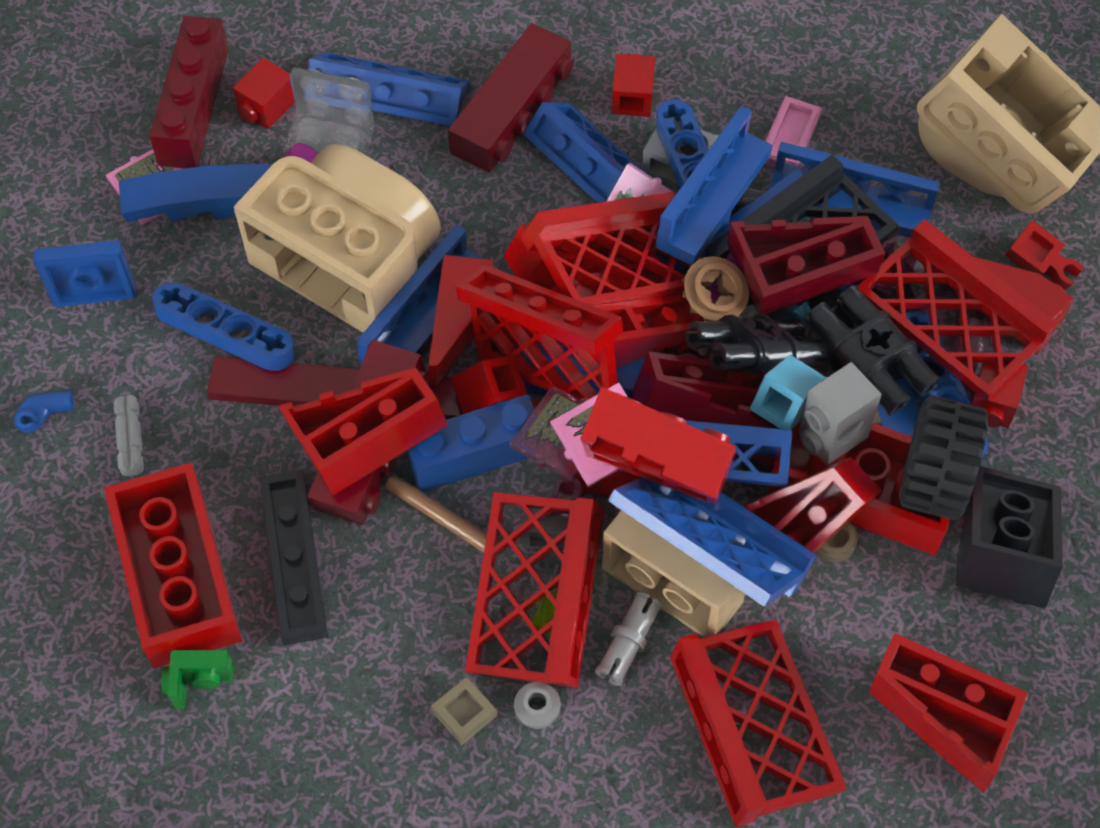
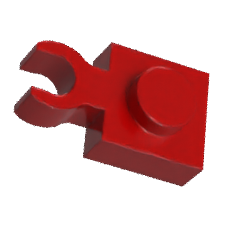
M1033 220L1005 253V256L1024 270L1041 275L1046 272L1050 275L1052 282L1060 285L1064 290H1067L1074 282L1067 278L1063 271L1069 272L1074 277H1077L1083 271V267L1079 262L1074 259L1064 258L1059 254L1065 244Z

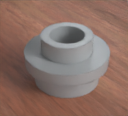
M532 682L526 684L515 696V714L518 720L527 727L534 729L545 728L551 725L560 713V697L556 690L546 683ZM533 698H542L546 705L540 710H534L529 706V702Z

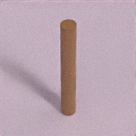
M396 474L389 478L385 486L388 491L484 553L487 533Z

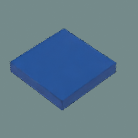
M120 240L34 249V264L55 307L127 300L137 297L136 283Z

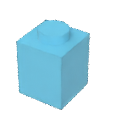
M789 355L765 375L750 410L779 429L792 430L802 420L809 389L827 377L792 355Z

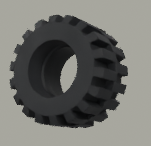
M929 395L923 402L915 424L899 490L901 507L955 521L961 517L968 506L984 451L988 430V416L985 408L934 395Z

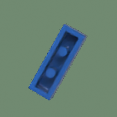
M526 394L447 419L448 426L407 450V459L418 489L426 492L543 454V441L536 445L541 433L537 437L525 440L527 431L538 418L529 395Z

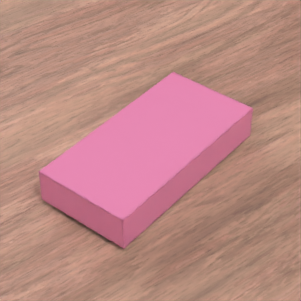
M785 96L765 140L773 145L771 155L765 164L775 167L781 142L807 148L823 108ZM786 158L785 163L796 166L800 165V161Z

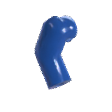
M72 390L30 395L14 415L15 426L24 433L35 432L52 413L74 411Z

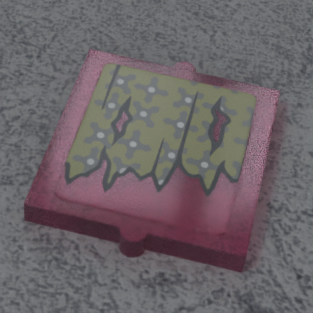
M552 386L513 438L510 448L536 461L538 468L547 467L573 482L579 471L572 459L567 460L565 458L564 452L566 449L550 422L587 400L585 398L578 400Z

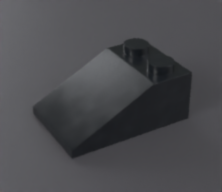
M980 466L968 506L965 510L957 554L955 585L968 588L973 592L987 593L1013 600L1019 604H1029L1045 609L1063 568L1061 487Z

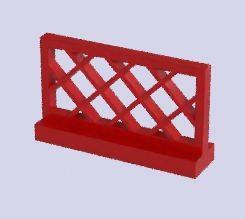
M675 192L540 211L536 213L521 237L528 252H539L561 294L591 306L683 293L684 282L682 279L685 275L674 270L676 261L688 268L691 267V265L655 248L657 241L655 232L659 229L660 217L675 197ZM631 236L644 243L642 250L639 251L622 242V237ZM596 241L609 248L608 257L587 247L588 242ZM562 247L575 254L573 264L559 257L554 248ZM650 247L670 258L668 265L648 256ZM616 253L637 263L634 272L614 261ZM581 259L603 269L600 278L580 268ZM643 267L663 277L662 282L656 284L642 277L640 274ZM610 273L629 283L628 289L621 290L606 282L608 274ZM575 279L594 289L593 296L581 298L572 283Z
M926 219L921 221L913 229L911 237L881 264L878 274L867 277L858 285L859 290L879 311L884 310L890 313L892 316L891 321L906 337L914 340L917 346L985 401L994 395L1034 354L1037 355L1048 344L1058 325L1056 321ZM910 254L923 264L924 273H902L901 261ZM877 283H895L897 299H882L871 289ZM903 283L925 284L927 299H905ZM933 284H948L956 291L957 299H935ZM906 309H928L930 325H914L907 319ZM936 310H958L960 326L938 325ZM966 310L982 311L989 317L990 326H968ZM939 336H961L963 352H947L940 346ZM969 336H991L993 353L971 352ZM1000 336H1013L1026 347L1020 353H1002ZM973 363H995L996 377L987 384L973 372ZM1003 363H1009V364L1004 368Z
M485 264L456 285L458 300L470 305L479 362L504 357V355H514L522 380L552 393L559 394L578 404H582L598 395L588 383V380L591 378L599 389H601V386L608 389L618 383L614 339L623 333L622 317ZM488 312L496 315L500 323L496 324ZM504 326L518 343V348L514 347L500 328ZM521 326L529 328L534 336L530 338ZM490 337L504 355L492 351ZM555 339L563 342L568 350L564 352ZM536 340L541 343L553 360L551 362L546 359L534 342ZM522 350L533 362L537 369L530 367L529 364L525 361V359L520 354ZM589 353L593 355H597L599 353L600 366L596 363V361L592 358V356ZM573 354L588 374L583 376L568 356ZM557 364L571 383L564 381L553 366Z
M493 493L466 660V673L578 689L605 511L594 499L586 498L566 500ZM504 506H521L530 519L509 534L502 525ZM529 507L541 508V510L534 514ZM554 510L570 511L567 528L552 539L541 524V521ZM536 526L548 544L527 559L515 541ZM501 533L505 539H503L499 543V537ZM565 541L564 552H562L558 546ZM511 546L522 561V564L502 579L495 569L496 557ZM554 550L562 561L560 574L546 584L533 566ZM529 571L541 589L521 604L508 586L525 572ZM494 578L497 584L492 587V581ZM558 586L556 598L555 595L552 593V590H554ZM504 591L516 609L495 624L488 614L489 601ZM547 596L555 606L554 617L539 630L526 611ZM522 616L534 634L516 649H513L501 631L518 617ZM487 623L490 629L484 633L485 625ZM551 632L549 644L545 636ZM496 636L508 655L494 666L480 665L482 646ZM538 641L548 652L545 673L529 671L519 657ZM514 661L519 669L506 667Z
M776 619L700 639L697 633L679 638L670 655V659L735 827L752 823L759 816L844 792L847 788ZM768 635L775 651L771 662L747 650L751 639ZM744 641L742 646L735 644ZM721 648L737 656L729 673L711 663L707 650ZM741 659L766 671L758 688L734 676ZM777 660H779L781 667L776 665ZM770 675L789 684L792 695L788 703L763 691ZM718 680L724 682L722 688H721V686H720ZM729 685L753 697L746 715L728 706L724 695ZM758 701L783 713L776 730L751 718ZM795 701L799 709L793 706ZM788 716L806 725L810 736L805 746L781 734ZM735 722L741 724L739 730L737 729ZM746 728L770 740L763 758L745 749L741 737ZM776 743L800 755L793 774L768 761ZM813 744H814V747H815L816 751H814V750L811 749V747H812ZM806 759L824 768L829 783L815 786L799 777ZM752 765L758 767L756 773L754 772ZM763 771L788 783L783 796L766 801L759 784ZM794 787L801 790L799 792L792 793Z

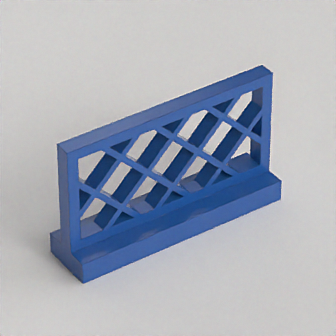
M639 478L614 489L608 500L764 607L782 594L788 597L795 594L817 557L816 554L722 492L716 506L644 478Z

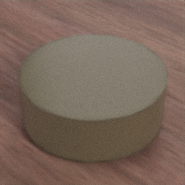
M849 521L816 552L817 555L830 562H841L848 559L854 553L858 542V534L854 525Z

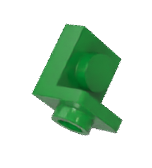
M171 650L170 666H164L162 669L161 688L163 695H168L175 709H185L187 683H191L192 686L200 689H214L220 686V682H233L234 664L228 651Z

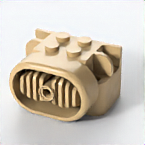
M1003 14L997 17L983 35L974 41L949 66L917 104L919 135L924 148L933 160L948 172L980 191L993 196L1004 197L1012 206L1024 213H1037L1068 192L1100 153V106L1080 88L1077 82L1067 76L1046 53L1031 42Z
M342 144L325 146L311 162L297 156H287L279 159L234 206L249 264L361 332H364L417 271L418 260L435 242L441 230L436 210L428 198L414 184L358 150ZM265 235H268L274 240H267L264 237Z

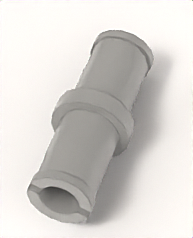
M643 592L635 594V599L621 625L614 626L611 632L613 640L599 666L595 669V673L600 678L605 679L613 664H615L616 667L608 681L614 685H622L623 678L637 652H643L647 645L645 637L658 612L662 609L661 602L653 598L646 611L642 612L650 596L649 594Z

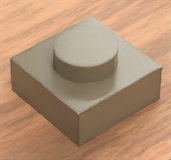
M465 677L431 705L433 714L461 745L497 717V709L468 677Z

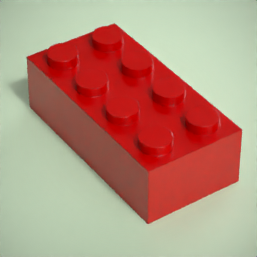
M801 421L792 429L788 484L852 457L882 492L850 522L856 527L936 556L950 519L904 508L900 504V484L912 436L873 423L867 439L829 465H826L818 455L810 454L803 446L798 434ZM777 458L772 474H779L780 458ZM769 485L768 493L782 486Z
M192 462L104 487L141 646L152 668L170 664L171 650H216L243 642L203 491Z

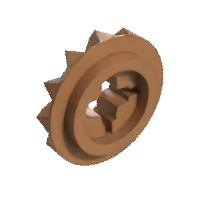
M713 256L702 258L688 269L682 279L684 282L682 297L687 298L691 306L690 313H698L704 318L705 322L718 321L724 315L733 314L738 317L747 306L749 299L747 280L735 264L724 258ZM718 278L716 283L718 285L717 291L723 294V296L718 297L714 303H711V292L705 289V287H709Z

